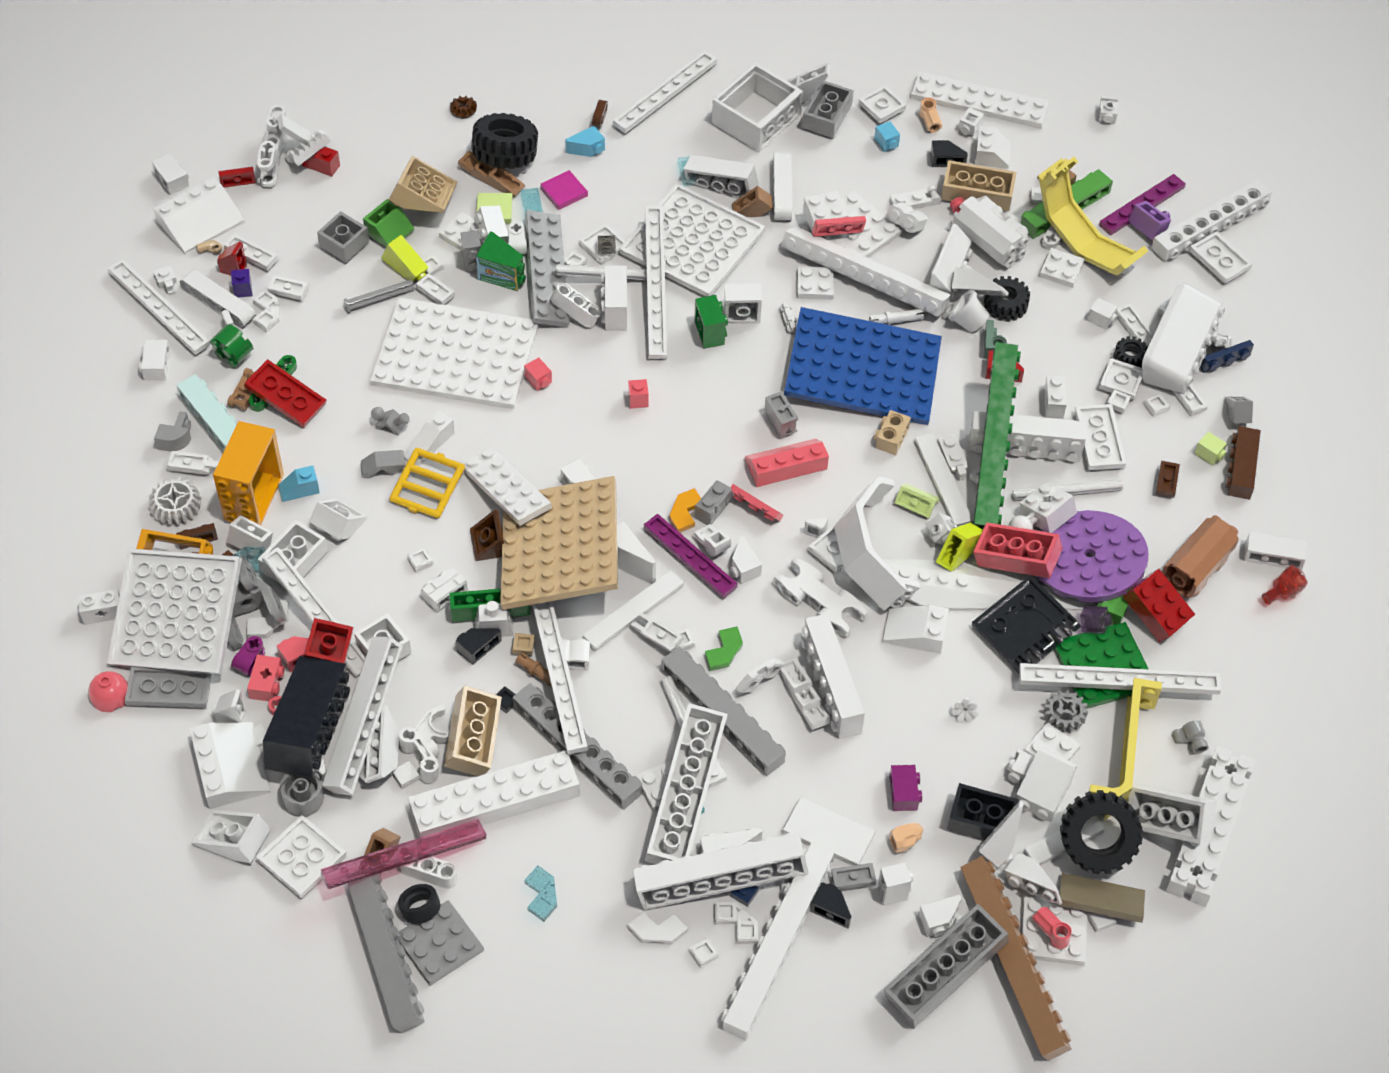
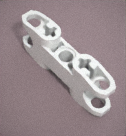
M274 105L270 108L266 120L267 130L264 142L261 143L258 152L257 164L259 170H261L260 180L263 187H273L277 182L280 172L279 162L282 150L286 146L288 135L279 130L278 116H274L273 113L275 111H282V115L286 117L283 105ZM265 176H272L273 180L267 182L264 181Z
M793 558L790 565L797 574V577L787 578L781 574H776L773 577L774 585L787 600L795 605H799L802 601L806 602L818 611L816 616L828 614L835 633L842 637H847L850 634V628L843 620L844 617L851 616L862 621L867 618L866 609L855 596L846 590H841L836 594L822 583L824 576L816 567L798 558Z

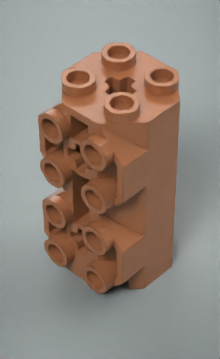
M1217 515L1206 518L1165 564L1162 573L1181 596L1191 598L1194 595H1198L1206 586L1210 576L1215 571H1219L1227 562L1230 553L1236 548L1239 540L1237 528L1229 525Z

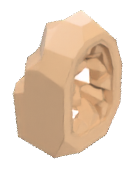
M909 823L891 830L889 837L894 852L907 851L918 840L922 839L924 830L922 826L918 823Z

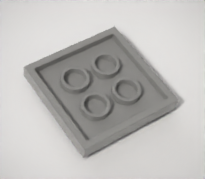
M449 900L441 904L439 912L430 920L417 924L411 923L399 931V943L430 986L484 951L483 945Z

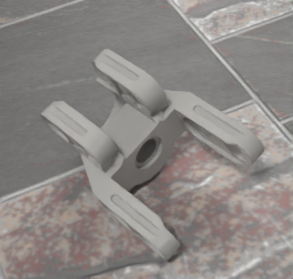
M243 555L240 556L242 558L239 573L240 580H238L228 641L234 649L243 645V637L235 616L255 610L261 605L263 600H265L269 613L273 615L279 624L287 620L277 592L257 577L252 564Z

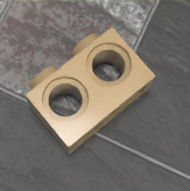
M890 410L888 415L882 419L881 429H877L875 433V448L897 455L909 430L911 417Z

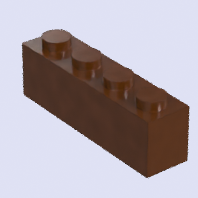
M1238 426L1237 432H1233L1231 443L1234 444V447H1231L1229 454L1232 462H1229L1227 469L1230 477H1227L1225 485L1228 488V496L1251 499L1255 485L1261 430Z

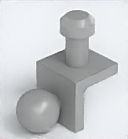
M375 407L371 410V417L378 421L375 428L380 429L387 426L396 435L400 434L403 426L409 423L410 420L408 414H398L394 409L384 412L381 407Z

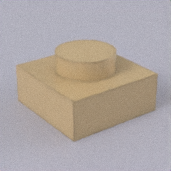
M515 633L512 648L513 654L523 652L526 655L532 656L535 635Z

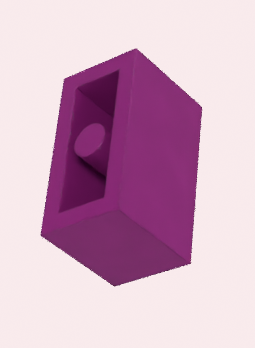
M891 765L889 778L893 811H917L919 803H922V790H918L920 772H916V765Z

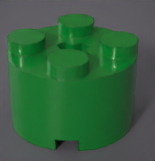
M228 324L209 342L216 349L214 351L216 356L220 359L226 358L227 362L235 368L254 348L248 338L245 340L242 337L243 333L238 328Z

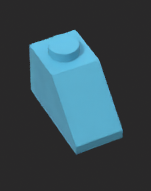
M595 126L565 139V151L569 154L592 157L605 150V138Z
M313 465L295 469L278 485L282 502L320 493Z

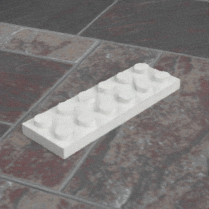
M493 447L462 463L465 465L464 472L519 526L552 509L551 502Z

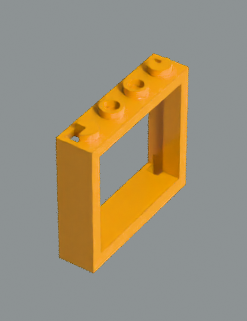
M141 529L136 549L152 550L154 542L160 541L200 548L198 554L213 555V544L207 540Z

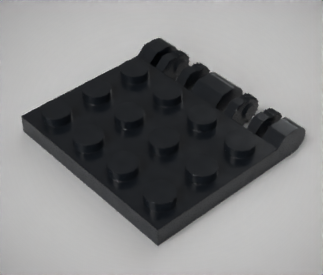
M1031 575L972 621V626L1012 665L1018 674L1020 663L1033 664L1032 660L1025 655L1028 651H1030L1035 659L1040 661L1043 659V656L1039 651L1046 656L1057 647L1054 641L1057 644L1063 642L1062 637L1055 631L1056 628L1059 627L1068 637L1073 634L1072 631L1076 632L1081 628L1080 623Z

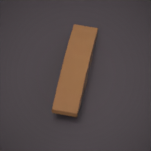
M468 151L458 161V165L471 175L503 193H512L513 197H516L525 187L524 183L505 168L499 169V167L494 168L488 164L485 165L481 160H477L471 151Z

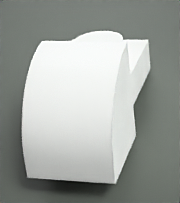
M711 524L694 532L695 538L706 548L707 554L711 557L731 547V538L721 529L716 530Z

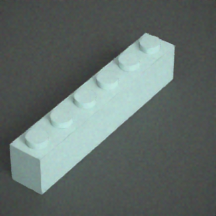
M196 374L176 384L181 399L224 451L237 425L235 418L227 414L223 403L219 404L213 391L210 392L206 382L203 379L200 380Z

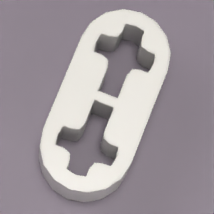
M1052 225L1044 234L1042 246L1046 250L1056 249L1062 241L1060 235L1055 233L1056 230Z

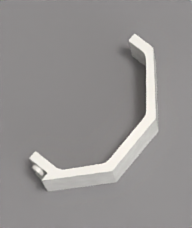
M878 476L856 497L834 528L845 572L885 611L889 606L893 608L900 607L920 588V583L917 580L898 576L872 548L863 507L864 505L874 507L895 486L892 479Z

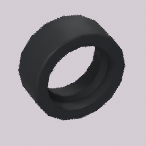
M428 884L411 886L398 899V907L402 917L412 924L430 920L439 912L441 907L436 889ZM429 899L426 904L420 907L409 908L419 900Z

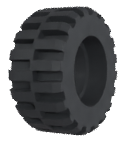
M492 113L491 115H484L483 118H479L474 123L471 149L476 159L481 160L483 164H488L494 168L499 167V169H514L516 167L522 168L523 165L527 166L535 159L538 130L530 120L511 113Z
M1097 790V793L1093 794L1089 791L1082 798L1080 796L1074 799L1075 803L1072 805L1069 803L1066 807V814H1063L1061 818V840L1067 854L1076 865H1080L1081 869L1085 871L1090 869L1095 874H1099L1100 871L1110 874L1112 869L1122 870V865L1125 863L1129 865L1133 861L1132 856H1137L1140 851L1138 846L1142 845L1143 838L1141 833L1143 830L1136 811L1122 796L1118 797L1116 793L1111 791L1104 793L1103 790ZM1100 814L1113 816L1119 822L1121 828L1118 840L1112 846L1105 849L1088 847L1081 835L1086 821Z

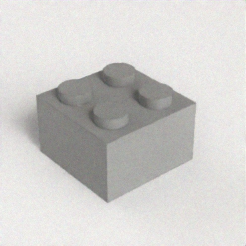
M341 211L317 232L319 246L344 262L350 260L369 242L368 228Z

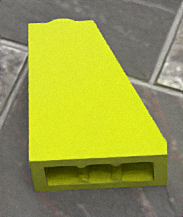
M402 235L387 245L381 256L382 260L404 278L415 282L416 280L420 281L427 275L426 272L429 267Z
M972 523L951 529L936 563L951 572L954 571L974 553L973 551L983 530Z

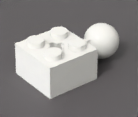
M1046 482L1020 502L1023 515L1012 518L1009 526L1033 530V525L1045 532L1052 533L1077 514L1074 496Z

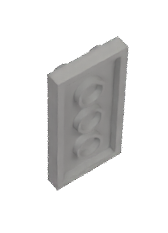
M131 667L125 704L134 706L207 708L212 674Z

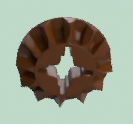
M459 95L458 99L453 98V102L450 103V111L458 117H469L477 110L476 101L473 100V97L468 98L467 95L465 97Z

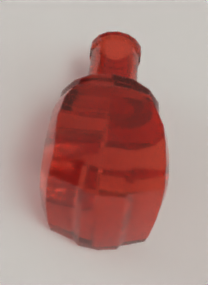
M1294 565L1289 566L1281 573L1279 578L1273 581V588L1262 594L1263 601L1269 605L1279 597L1286 600L1288 598H1296V594L1302 592L1308 584L1305 573Z

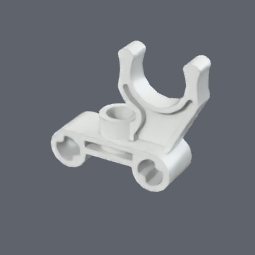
M442 704L428 710L415 728L406 727L400 732L399 748L404 753H413L420 762V779L425 783H434L438 778L439 763L435 757L439 756V749L435 742L447 743L450 730L440 731L432 725V721L435 718L445 715V706Z

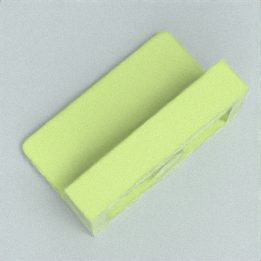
M909 484L901 485L894 503L930 518L935 504L939 502L940 498Z

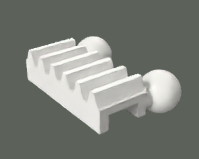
M321 129L316 130L311 135V141L305 139L306 145L300 143L301 149L295 147V150L288 151L286 153L287 162L291 164L296 163L299 166L331 142L325 131Z

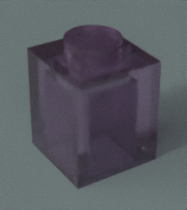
M1084 606L1080 614L1082 632L1105 633L1108 626H1111L1112 617L1111 614H1108V607Z

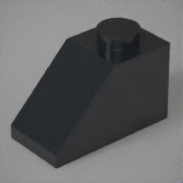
M932 140L930 149L932 167H947L948 160L967 163L968 153L949 140Z
M470 628L457 637V652L474 665L502 641L501 630L498 628Z
M821 882L811 902L810 912L849 929L852 916L842 891L833 884Z

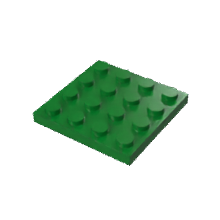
M1126 622L1062 638L1063 642L1061 644H1057L1054 641L1057 645L1054 650L1061 665L1149 670ZM1072 687L1074 693H1077L1076 697H1083L1082 703H1087L1086 709L1122 700L1128 696L1132 697V690Z

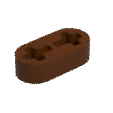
M598 100L592 126L602 128L607 113L608 101Z

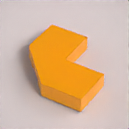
M695 488L677 495L669 515L671 523L678 532L695 527V522L688 512L695 509V505L701 499Z

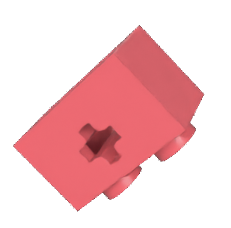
M264 655L256 656L247 687L250 699L269 702L271 698L279 694V680L283 678L285 672L281 658Z

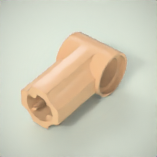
M930 97L922 99L919 116L924 120L928 131L931 133L937 132L942 128V123L936 110V101Z

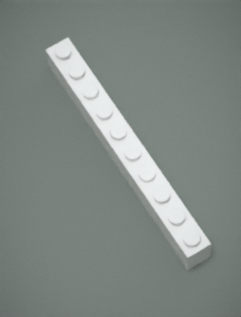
M793 226L785 232L782 248L938 317L946 311L951 296L946 292L822 237H813L812 233L797 226Z
M811 842L809 849H804L809 874L796 876L792 883H787L783 893L785 897L783 901H778L775 908L776 916L774 919L770 918L766 927L768 932L766 936H761L757 945L759 950L757 954H752L748 963L750 968L747 973L744 972L739 982L741 987L739 991H734L730 1000L732 1005L729 1010L725 1009L722 1015L723 1030L747 1040L810 911L811 902L821 882H824L834 861V851Z

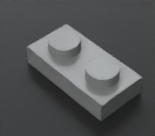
M873 863L831 869L833 884L839 890L874 886L877 883Z

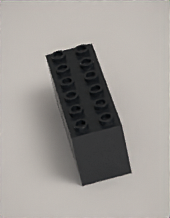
M299 656L263 738L265 770L313 778L315 771L320 769L321 756L326 754L327 742L331 741L333 727H336L338 724V714L343 712L345 698L348 699L350 687L347 686L349 672H347L346 663Z

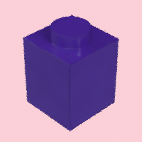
M249 269L232 270L231 279L234 295L238 298L253 296Z

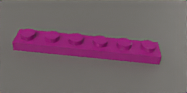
M1172 174L1100 220L1099 226L1108 234L1113 235L1130 224L1128 221L1136 204L1148 201L1156 207L1183 190L1186 183L1175 174Z
M658 513L644 523V529L723 599L738 587V583Z

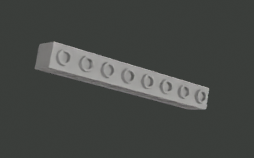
M529 683L512 697L513 708L560 751L567 750L564 736L561 732L562 728L556 703L551 699H547L539 687L535 688ZM584 730L588 751L569 754L570 760L625 810L642 795L641 781L636 776L628 773L627 768L622 763L616 762L612 754L608 750L604 751L598 741L593 737L590 738ZM603 769H610V771H607V772L602 771V770H603Z

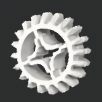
M180 477L177 480L171 478L168 482L164 480V484L157 483V488H152V494L149 495V507L157 521L161 520L163 524L168 522L171 526L173 522H176L179 526L181 521L186 523L188 518L193 520V514H198V509L201 508L199 489L195 487L193 482L189 483L187 479L182 481Z

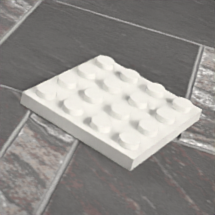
M852 191L841 200L848 217L865 216L867 221L863 232L819 237L869 258L902 234V229L890 222L885 215L855 191ZM808 223L804 224L803 229L812 233Z

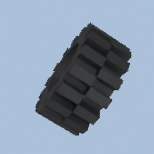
M1126 336V340L1124 337L1121 338V341L1119 340L1116 344L1115 360L1142 368L1143 358L1148 348L1146 343H1141L1142 339L1140 338L1135 340V336L1130 339V336ZM1125 351H1133L1137 355L1131 356L1126 354Z

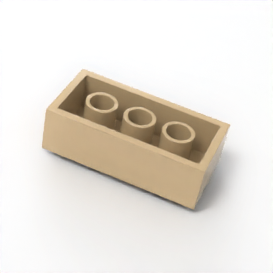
M948 160L941 200L952 201L957 197H962L965 201L971 196L975 198L987 196L992 202L1000 206L1002 210L1010 211L1017 172Z
M465 685L456 694L444 767L474 776L484 775L490 770L502 697Z

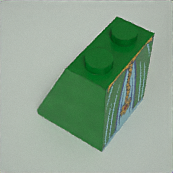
M490 231L476 256L478 280L518 291L526 280L523 255L494 232Z

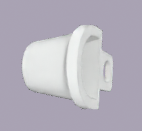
M971 289L963 293L958 301L950 304L942 317L944 319L949 317L951 321L954 320L972 333L987 321L989 313L978 300L977 293Z

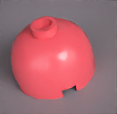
M105 671L99 673L89 684L88 693L91 703L95 709L101 712H113L118 707H124L126 705L125 696L128 683L122 675L116 672Z

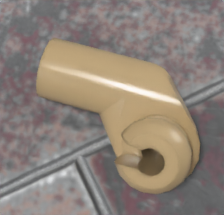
M209 240L196 245L199 253L207 250L213 253H220L223 249L222 245L215 240Z

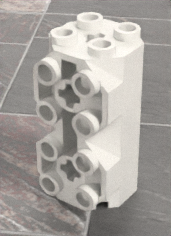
M971 196L959 206L961 208L960 212L956 211L953 215L952 225L956 224L970 240L1007 268L1011 267L1016 260L1022 259L1025 256V249L1029 241L1027 236L1028 230L1016 221L1013 216L1003 218L1002 208L992 202L987 196L981 198Z

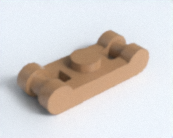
M244 369L242 378L233 394L228 398V406H238L241 410H247L249 397L252 395V392L244 387V383L254 373L252 369Z

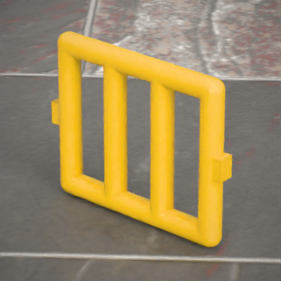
M415 448L389 500L409 508L410 512L416 514L420 512L434 518H440L465 469V465L446 458L445 454L439 452L434 454L420 448ZM418 457L432 460L456 470L452 478L416 466L415 463ZM410 472L448 486L444 494L406 480ZM402 488H406L440 502L436 510L401 498L399 494Z

